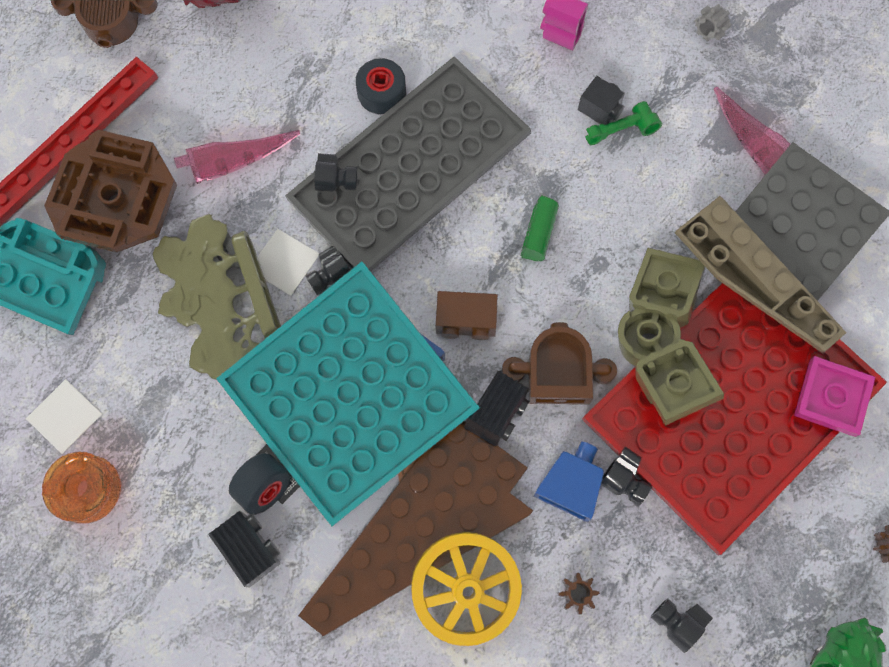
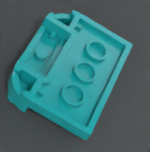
M15 218V220L5 223L0 227V306L66 334L74 335L96 282H103L104 270L106 268L105 260L92 247L61 239L56 232L28 220Z

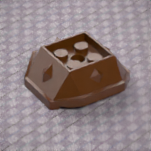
M98 129L89 136L88 140L76 145L65 153L44 206L56 234L61 239L118 253L159 237L177 188V183L153 142ZM118 194L115 199L109 201L112 196Z

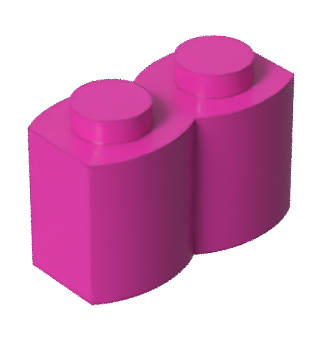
M546 0L542 11L545 16L540 26V29L544 30L543 38L573 51L584 28L588 4L580 0Z

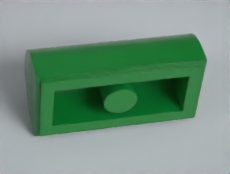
M541 195L535 203L521 250V258L532 261H543L545 259L559 209V204L555 200Z

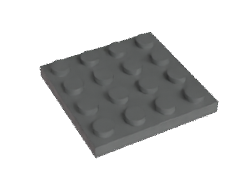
M794 142L790 144L735 211L817 301L889 216L888 209Z

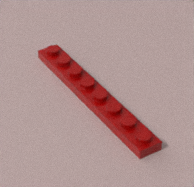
M136 56L0 182V226L57 174L65 153L76 145L88 140L89 136L98 129L104 130L158 79L156 72Z

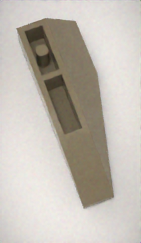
M721 196L717 197L675 231V234L716 279L820 352H825L847 333Z

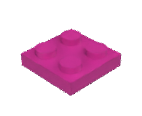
M814 356L810 359L794 416L857 437L861 434L875 377Z

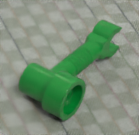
M642 101L632 108V115L606 125L600 124L588 127L586 131L589 135H586L585 138L590 146L595 145L606 139L609 135L632 126L638 127L643 136H649L662 127V121L657 113L652 112L648 103Z

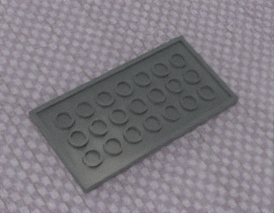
M452 57L336 153L339 168L344 169L347 166L357 167L356 190H346L343 186H340L334 192L315 191L314 171L285 196L290 204L313 228L340 252L344 260L352 268L362 261L372 271L531 134V128L456 57Z

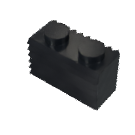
M497 371L477 403L480 408L469 416L464 428L495 447L501 439L507 441L516 426L511 423L515 414L521 417L530 402L525 398L530 389L517 380H513L512 377H508L507 374Z
M238 511L208 535L243 586L250 588L281 564L277 559L280 552L270 539L265 541L258 531L262 529V526L253 514L247 516L244 512Z

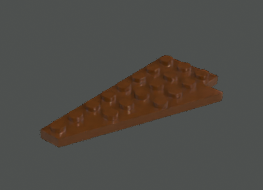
M463 421L417 459L298 616L322 636H325L411 586L417 562L423 553L439 539L461 532L478 533L493 538L527 518L534 510L510 492L528 467L498 445L495 447L465 429L466 422ZM463 545L458 547L462 556L477 546ZM449 550L439 555L431 565L440 569L452 562Z

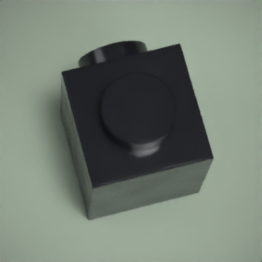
M596 75L581 95L578 111L597 123L606 125L611 119L616 121L625 107L622 105L625 93L614 83H608Z

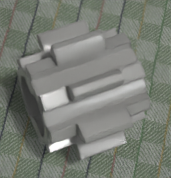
M720 4L712 8L707 5L701 10L702 15L694 20L696 22L695 26L698 29L696 33L703 36V39L709 41L711 38L721 39L725 35V31L732 26L730 23L731 19L728 17L730 12L728 10L725 11Z

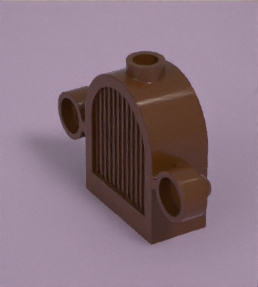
M51 0V5L59 15L69 16L75 14L87 36L103 48H109L128 40L137 28L138 14H152L158 6L157 0Z
M555 322L550 324V328L543 331L535 339L529 355V362H524L518 357H510L504 361L502 373L507 374L508 377H512L513 380L518 382L524 378L525 374L529 376V404L589 405L593 399V379L599 384H609L617 375V366L612 360L602 358L592 363V351L586 338L580 332L569 328L567 323Z

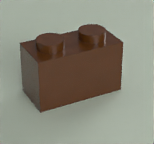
M438 291L436 334H441L442 337L448 339L459 338V335L471 336L475 340H488L489 337H495L498 294Z

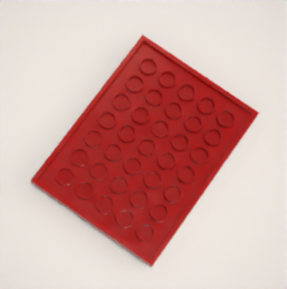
M723 283L692 312L689 323L680 327L681 339L694 344L724 393L722 400L665 425L653 403L650 404L636 380V367H634L582 418L618 456L626 446L642 457L636 474L652 486V490L717 555H722L839 433V431L794 416L810 359L816 356L874 376L875 381L870 400L887 383L885 379L840 339L822 353Z

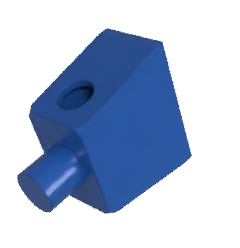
M581 441L575 456L563 451L533 497L585 522H589L594 515L604 473L602 468L592 464L598 448Z

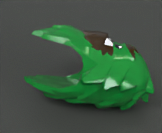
M865 617L831 627L826 635L824 645L815 650L810 667H883V652L886 651V645L879 637L883 633V629L870 625Z

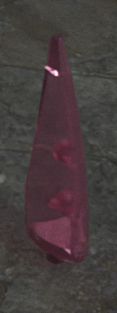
M716 86L714 92L732 130L754 162L766 175L790 146V143L782 135L768 128L747 113Z
M300 130L254 140L212 142L186 149V155L174 157L177 169L191 166L195 181L199 184L242 169L266 157L300 135Z

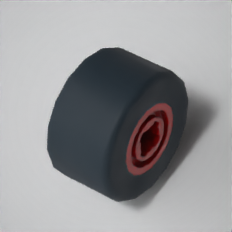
M378 58L366 62L359 68L355 77L356 91L361 105L367 111L378 115L385 114L406 96L405 74L402 68L394 61Z
M261 453L247 460L237 470L229 484V494L247 513L257 515L272 507L281 498L289 485L290 474L271 454Z

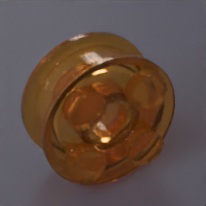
M72 452L57 459L46 472L42 484V496L48 510L59 519L82 524L96 522L108 515L115 507L121 491V481L116 468L108 460L88 452ZM85 480L87 489L82 495H79L78 486Z

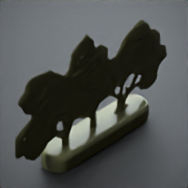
M206 214L191 221L186 241H182L177 237L164 236L160 240L159 246L155 247L153 251V259L160 273L175 280L174 287L169 289L168 292L163 293L159 303L158 314L166 317L174 316L178 323L186 327L195 323L200 325L202 331L191 347L189 366L199 373H207L212 379H216L259 344L251 340L255 324L260 325L265 339L280 328L281 325L255 248L248 233L244 230L232 236L235 254L230 255L223 251V242L227 235V225L219 220H213L212 215ZM221 256L223 260L215 262L213 258ZM234 262L239 263L246 284L236 286L227 277L226 271ZM248 291L255 312L245 318L235 312L233 299L236 295ZM239 318L241 322L235 324L232 319ZM246 325V328L242 329L243 333H245L238 342H235L233 339L237 328ZM248 340L249 346L247 348H243L242 344L244 343V341Z

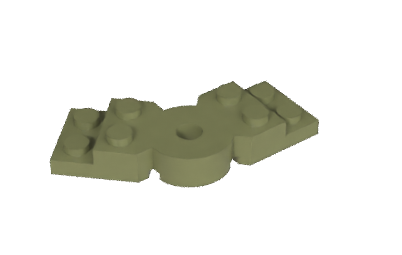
M647 248L629 296L630 310L623 315L618 325V341L623 357L629 363L636 366V380L650 404L653 403L664 424L667 425L722 400L724 393L694 344L681 339L680 327L689 323L706 267L697 259ZM645 334H653L656 337L652 339H646L642 336Z

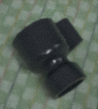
M318 153L315 165V191L334 192L340 186H343L346 190H356L357 167L347 166L341 169L338 166L336 154Z
M333 246L319 253L321 269L319 271L313 270L305 275L316 295L324 292L328 285H333L350 271L340 252Z
M626 446L610 464L601 481V485L615 495H628L629 500L637 506L643 503L652 489V486L645 480L636 479L635 474L642 457Z
M668 598L651 615V618L659 626L664 625L667 628V637L683 653L687 652L700 639L706 630L705 627L713 619L698 603L681 614L677 611V606Z

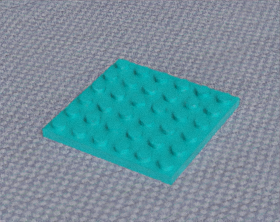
M362 261L216 378L331 527L480 408Z

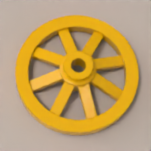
M461 532L439 539L423 553L414 569L411 594L417 616L430 633L440 640L453 645L473 646L494 639L510 625L520 605L522 584L517 565L503 546L485 535ZM472 545L481 547L470 573L466 571L458 546ZM447 550L450 552L457 573L455 578L431 565L439 555ZM491 552L501 561L505 570L480 580ZM426 574L450 587L451 591L424 597L423 585ZM508 580L509 592L506 602L485 594V590ZM473 587V593L470 596L463 595L464 588ZM456 602L443 625L437 622L427 609ZM480 603L501 612L486 627L483 625L478 605ZM468 608L475 631L461 632L452 630L464 609Z

